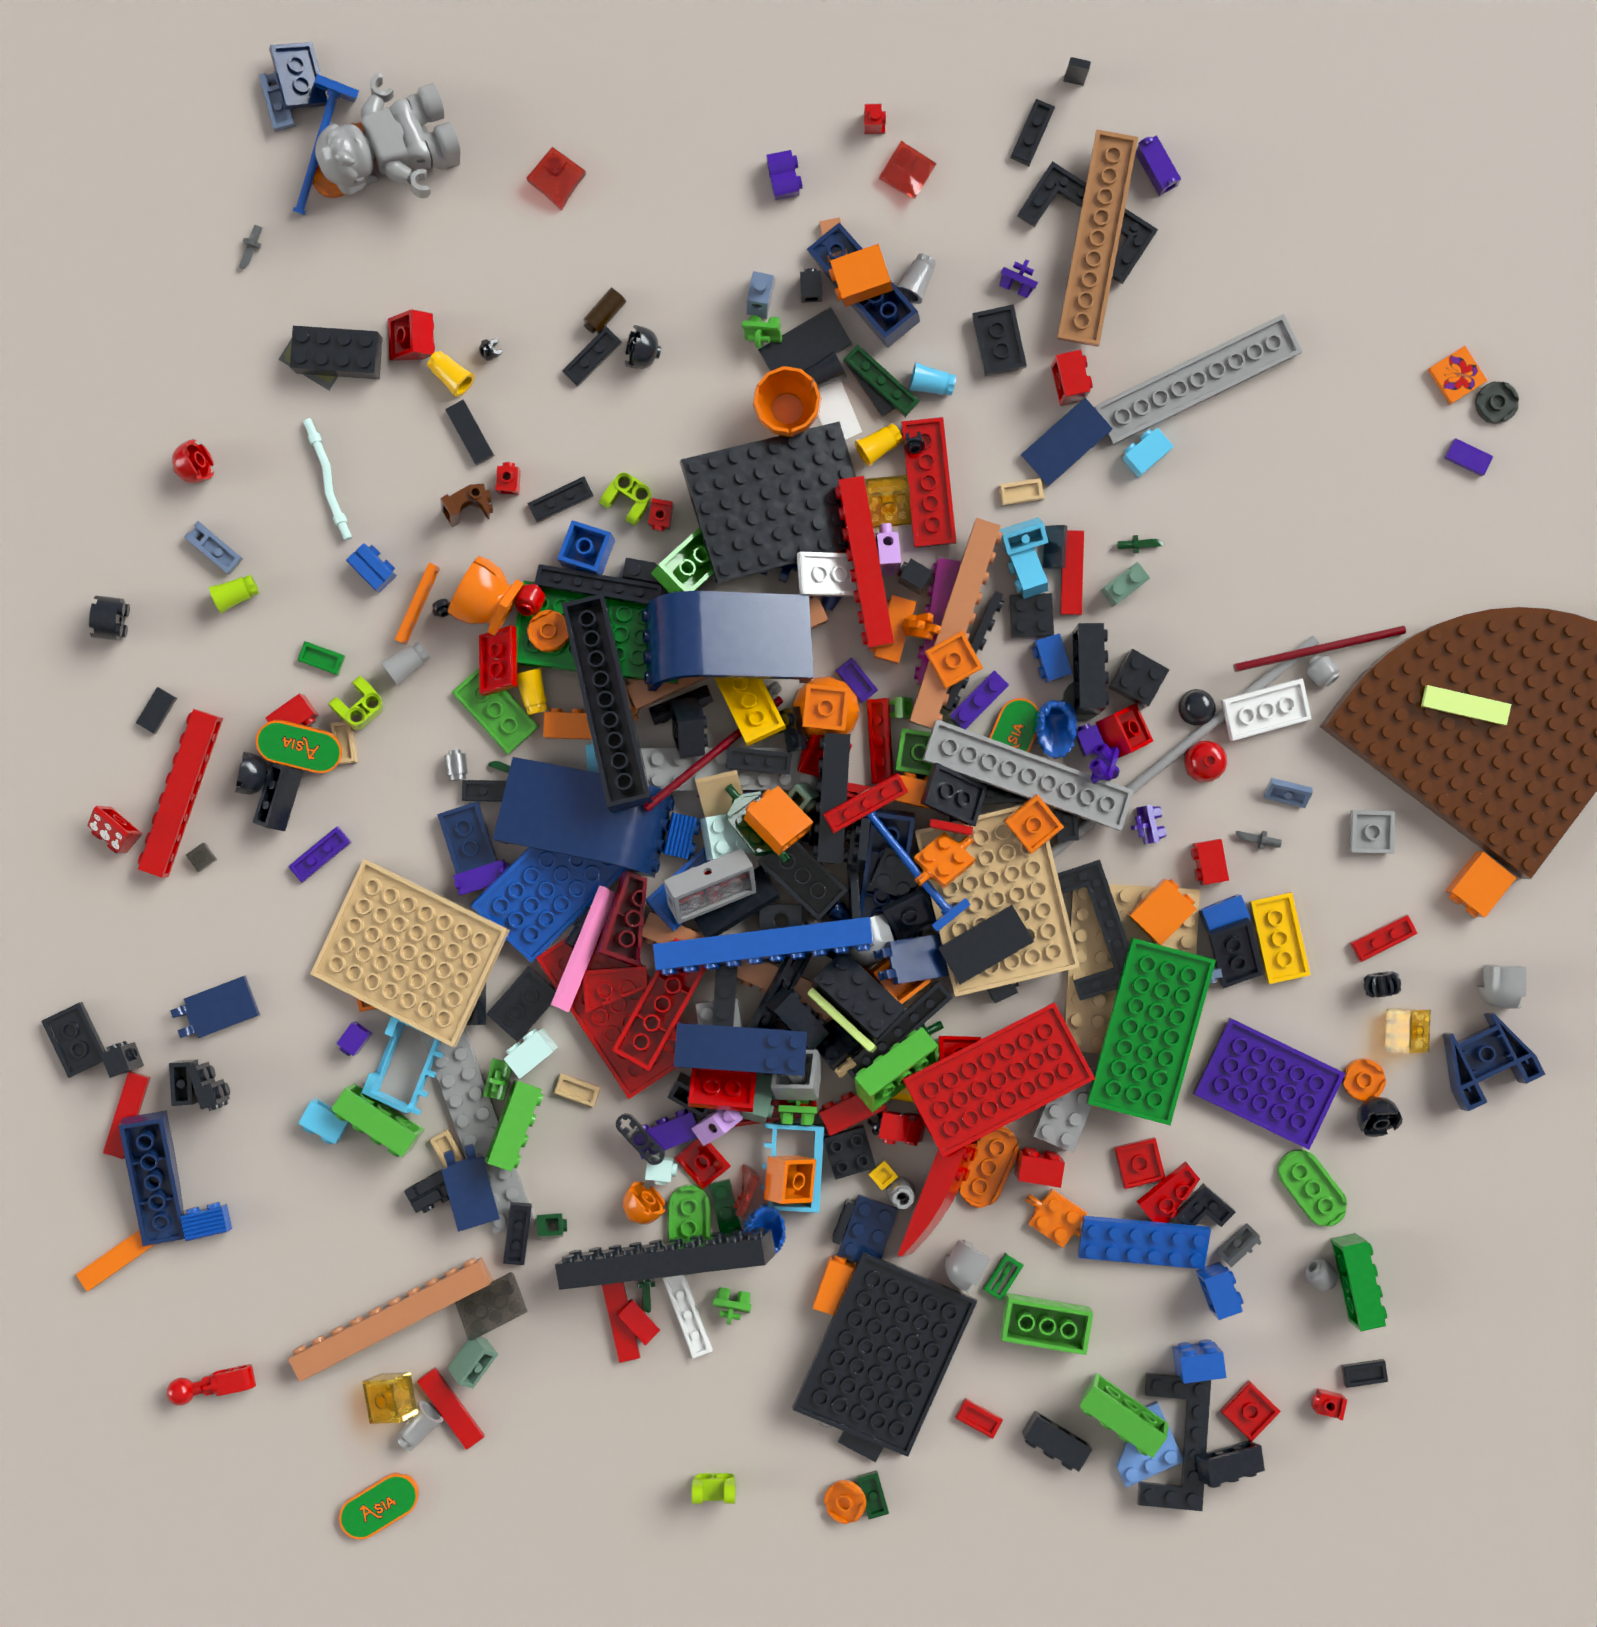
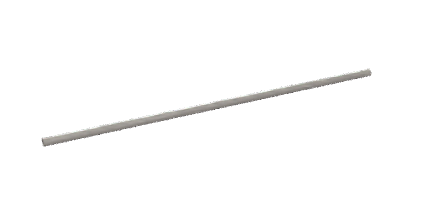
M1311 636L1297 649L1315 646L1319 642L1314 636ZM1302 657L1279 662L1241 694L1265 688ZM1223 708L1214 715L1212 720L1201 725L1125 788L1134 790V794L1189 750L1193 744L1215 729L1225 720ZM1086 819L1078 825L1079 838L1097 823ZM1075 841L1057 842L1051 847L1053 858Z

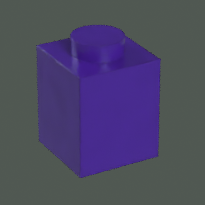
M1090 723L1077 727L1079 732H1076L1077 736L1075 738L1083 757L1094 753L1096 745L1104 744L1097 725L1091 726Z
M355 1021L349 1025L336 1044L340 1046L339 1049L344 1054L355 1056L361 1051L373 1033Z

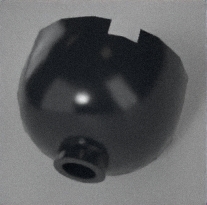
M634 325L635 332L630 331L625 354H629V361L625 360V365L635 369L648 368L653 364L655 358L659 359L661 346H658V339L654 332L648 328Z
M243 751L242 763H240L236 783L238 787H236L235 793L251 795L262 789L268 773L267 764L264 759L256 754Z
M1373 1096L1368 1098L1358 1108L1357 1121L1359 1128L1368 1137L1387 1135V1130L1393 1127L1395 1131L1402 1124L1403 1118L1399 1109L1388 1098Z

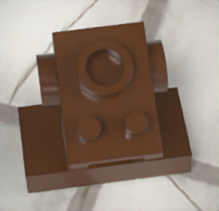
M470 484L450 496L447 494L440 498L441 511L452 527L459 524L460 513L468 506L480 508L487 520L490 519V513H493V506L488 505V503H491L490 491L485 490L484 484Z

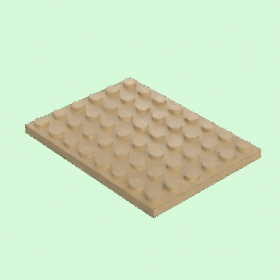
M1022 805L979 815L976 826H970L973 827L972 835H970L973 843L965 848L975 858L974 864L945 888L941 887L936 881L928 879L948 905L951 904L954 907L964 898L971 904L939 930L942 945L1010 905H1013L1034 941L961 985L947 964L955 997L1080 967L1049 840L1030 854L1004 822L1008 816ZM960 821L950 822V823H955V824H960V825L968 826V825H966V824H964V823H962V822H960ZM930 827L915 831L919 852L943 832H946L957 842L962 841L967 835ZM931 898L935 918L938 920L943 916L942 910Z
M363 859L310 974L451 1047H456L510 930L367 859Z
M1109 884L1129 945L1132 937L1155 943L1127 916L1154 887ZM1086 886L1072 891L1070 928L1080 967L1067 970L1065 1023L1081 1052L1100 1053L1117 989L1080 1001L1073 982L1075 979L1114 967ZM1179 888L1178 891L1183 896L1187 894L1194 900L1193 906L1196 908V911L1162 945L1197 954L1200 889Z

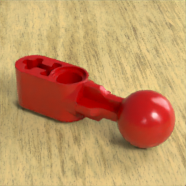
M252 1364L219 1370L210 1376L203 1377L201 1381L193 1383L187 1378H177L169 1384L167 1398L172 1404L183 1406L188 1404L194 1395L202 1393L206 1396L213 1394L222 1396L256 1387Z

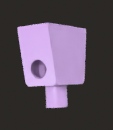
M883 523L879 525L880 533L876 534L882 576H893L898 574L901 566L898 532H892V524Z
M715 1109L691 1129L702 1145L705 1146L729 1131L743 1117L740 1111ZM709 1124H714L716 1129L711 1131Z

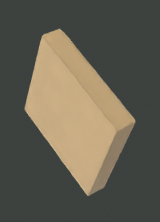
M737 770L695 779L705 817L728 813L732 805L731 801L733 800L725 790L728 785L732 784L739 794H743Z

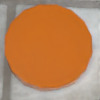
M544 610L534 615L530 620L527 634L530 642L536 649L551 653L560 650L566 645L569 635L565 617L561 613L553 610Z
M1356 1059L1350 1062L1344 1069L1346 1074L1342 1084L1345 1091L1352 1098L1366 1101L1370 1097H1378L1383 1092L1386 1078L1382 1067L1376 1062L1369 1059Z
M838 1480L832 1483L824 1497V1505L826 1504L829 1516L842 1524L858 1521L866 1509V1497L862 1489L854 1482L848 1480Z

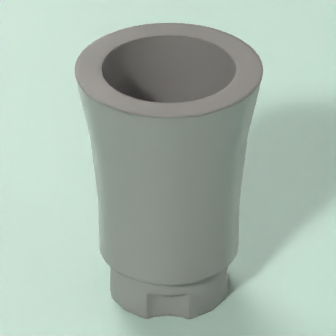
M924 253L917 255L916 260L912 262L905 277L897 286L909 302L916 304L922 303L925 290L936 265V261Z
M418 641L413 646H408L396 655L381 661V663L399 686L410 674L424 665L423 662L428 661L430 657Z
M902 1176L896 1178L886 1187L887 1198L895 1207L907 1209L914 1202L915 1186L913 1182ZM904 1192L905 1196L900 1198L898 1194Z
M420 1401L416 1410L396 1437L402 1448L412 1451L415 1446L419 1445L443 1421V1417L435 1406L427 1401Z

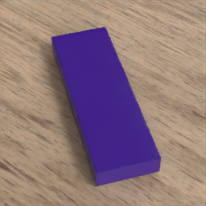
M336 826L288 867L299 881L303 883L352 842L340 827Z

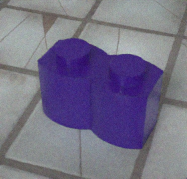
M791 150L767 154L766 159L774 199L780 200L799 196V189H803L801 176H797L795 171L796 168H799L797 156H792Z

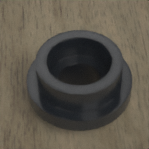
M440 599L434 602L432 605L433 615L439 617L448 616L450 602L447 599Z

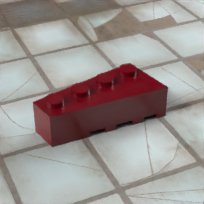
M629 871L622 872L595 953L632 966H640L642 927L644 926L643 915L647 890L646 877Z

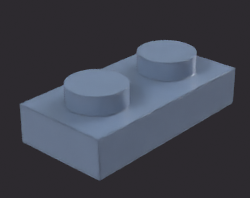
M1271 778L1264 792V798L1306 808L1313 790L1312 787Z

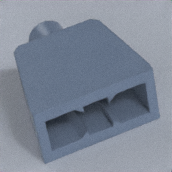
M753 271L747 297V315H758L761 318L767 319L775 284L774 275ZM753 304H759V305H761L762 307H757V306H754Z

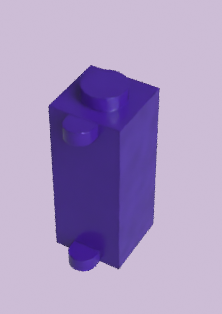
M1157 135L1142 139L1138 143L1135 154L1158 195L1161 196L1177 187L1181 177Z
M499 860L453 875L454 884L459 896L489 887L510 866L509 862L506 863L505 860Z

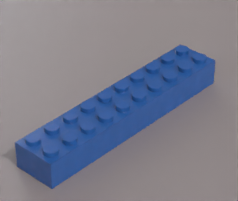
M870 917L657 943L653 944L655 969L662 972V975L665 974L667 976L678 974V970H683L686 973L699 972L700 967L716 970L720 969V965L724 964L729 966V968L742 966L741 962H748L750 965L763 964L764 959H770L772 962L784 961V957L789 956L796 960L806 958L805 954L821 957L827 956L829 951H835L836 954L849 953L848 949L856 948L857 952L868 951L870 946H874L871 919Z

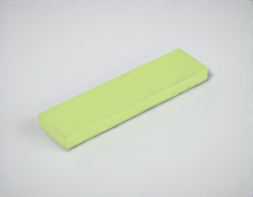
M1426 685L1421 707L1505 726L1508 722L1511 704Z
M814 988L808 991L807 995L870 1053L875 1051L877 1046Z

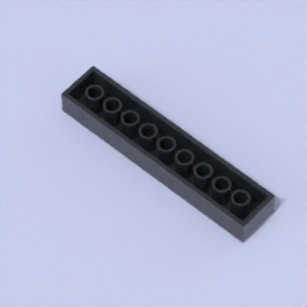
M604 594L562 603L607 808L612 813L653 803L607 600Z
M756 1227L751 1229L750 1232L738 1229L726 1235H723V1232H715L710 1234V1237H703L702 1234L690 1236V1239L682 1240V1237H675L669 1239V1242H662L659 1239L650 1241L646 1245H642L641 1242L629 1244V1247H622L619 1244L610 1246L606 1250H602L601 1247L591 1248L589 1252H582L580 1249L569 1252V1255L563 1256L562 1260L555 1264L559 1290L763 1266L776 1253L772 1229L765 1230L764 1227Z

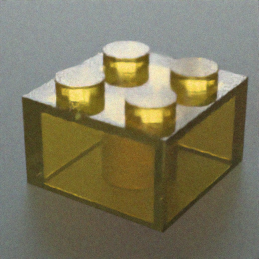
M411 1372L381 1373L362 1381L370 1424L401 1423L418 1415Z

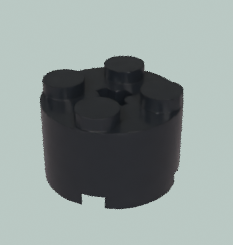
M96 595L94 599L97 602L96 604H91L89 614V627L94 630V633H90V636L92 638L119 641L121 637L126 638L128 626L124 625L125 616H129L130 605L125 604L122 598Z

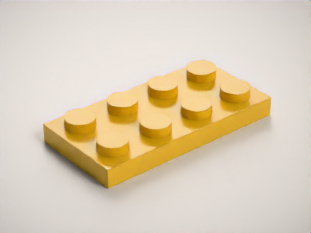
M714 677L747 746L786 729L762 679Z
M1292 892L1249 901L1267 984L1311 975Z

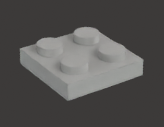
M1351 810L1350 852L1394 854L1395 811Z

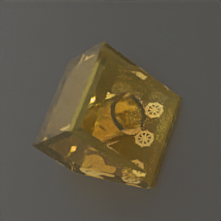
M907 475L865 479L873 528H877L883 523H890L892 526L911 524L910 488Z
M1387 1008V1013L1385 1014V1051L1407 1054L1429 1052L1431 1010Z

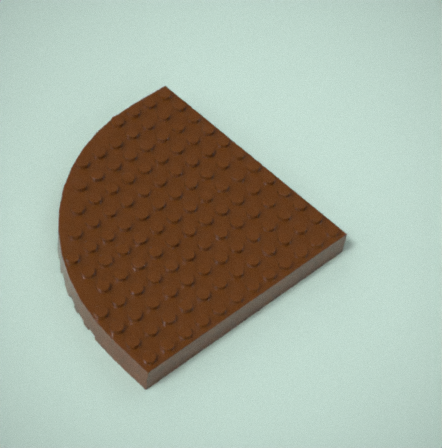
M1512 607L1465 614L1430 626L1404 639V641L1388 650L1361 673L1319 727L1521 879H1531L1597 792V621L1573 613L1552 609ZM1425 686H1434L1511 704L1507 725H1499L1421 707Z

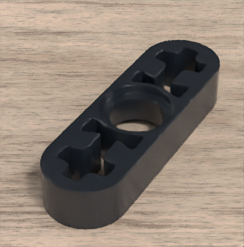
M629 1113L621 1114L616 1120L617 1130L649 1164H660L665 1157L663 1147L633 1115ZM622 1118L631 1121L629 1125L632 1129L635 1126L639 1128L632 1133L631 1137L628 1135L631 1130L628 1127H621ZM638 1133L644 1134L646 1136V1143L643 1145L636 1144L634 1140L635 1135ZM651 1141L653 1145L650 1148L654 1152L660 1151L658 1155L660 1159H651V1152L648 1149L644 1152L642 1149L646 1148Z

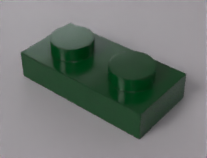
M875 1470L858 1475L859 1487L866 1497L868 1519L889 1514L878 1471Z

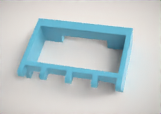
M391 1016L384 1033L390 1036L377 1072L369 1073L362 1093L404 1113L412 1112L420 1115L422 1110L416 1108L420 1096H428V1092L423 1090L428 1076L434 1078L436 1075L434 1071L430 1070L435 1056L442 1058L444 1055L443 1052L438 1051L441 1041L436 1038L434 1039L409 1104L379 1091L404 1026L408 1025Z
M776 1121L765 1123L764 1128L773 1129L772 1142L763 1143V1147L772 1148L771 1156H776L777 1129L815 1131L814 1159H816L811 1204H780L769 1201V1204L763 1203L760 1204V1207L767 1205L770 1208L774 1207L782 1211L819 1213L824 1124L807 1126L801 1125V1123H793V1125L781 1124V1122ZM767 1163L762 1164L763 1169H767ZM765 1184L761 1185V1190H765Z

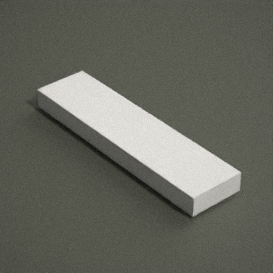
M686 1276L663 1277L692 1358L694 1359L712 1352L713 1348Z

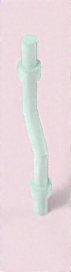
M310 418L306 419L303 423L309 435L310 445L314 446L322 466L325 496L333 512L334 523L339 527L344 541L349 540L352 536L346 524L348 522L347 518L341 512L333 493L331 466L321 444L323 442L320 433L316 432Z

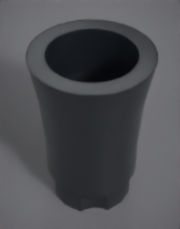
M834 350L804 371L815 380L818 389L847 377Z

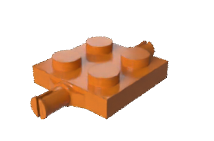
M943 832L914 856V862L923 871L922 874L915 878L916 883L921 886L928 879L936 881L941 887H947L974 864L975 858L965 850V848L973 843L972 838L967 835L962 841L957 842L946 832Z
M1053 1188L1041 1200H1038L1031 1194L1026 1197L1025 1201L1035 1207L1034 1213L1028 1221L1030 1226L1062 1248L1074 1235L1080 1238V1225L1083 1221V1215L1086 1216L1087 1211Z

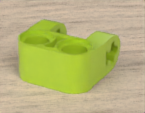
M622 472L610 483L602 495L599 504L610 509L618 496L622 494L635 503L625 520L635 527L649 507L652 493L647 485L630 474ZM623 479L630 481V485L627 488L619 487ZM640 491H646L648 496L644 500H639L637 494Z
M359 675L352 682V685L363 696L356 704L349 709L337 697L328 703L329 707L354 730L365 728L383 710L381 697ZM374 700L378 702V705L375 708H369L367 706V704L370 701ZM354 715L363 716L359 722L351 721Z
M700 1473L695 1475L692 1482V1504H703V1501H724V1504H735V1475L731 1473Z

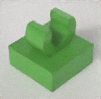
M894 697L895 701H889V705H895V712L890 713L891 717H895V719H910L912 698Z

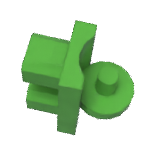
M751 315L748 321H742L741 326L744 329L745 340L754 341L756 348H762L764 342L781 343V323L778 317H771L768 322H762L761 317L758 315Z
M492 1058L483 1096L501 1101L505 1100L512 1072L506 1061Z
M809 1100L787 1101V1103H796V1106L779 1105L778 1112H780L781 1124L793 1125V1113H801V1125H813L814 1115L817 1114V1107L800 1106V1103L809 1104Z
M719 1287L712 1307L729 1310V1312L720 1310L719 1317L727 1318L726 1324L731 1325L732 1319L740 1320L741 1314L734 1313L733 1310L750 1313L752 1304H750L749 1292L739 1291L737 1302L729 1300L730 1289Z

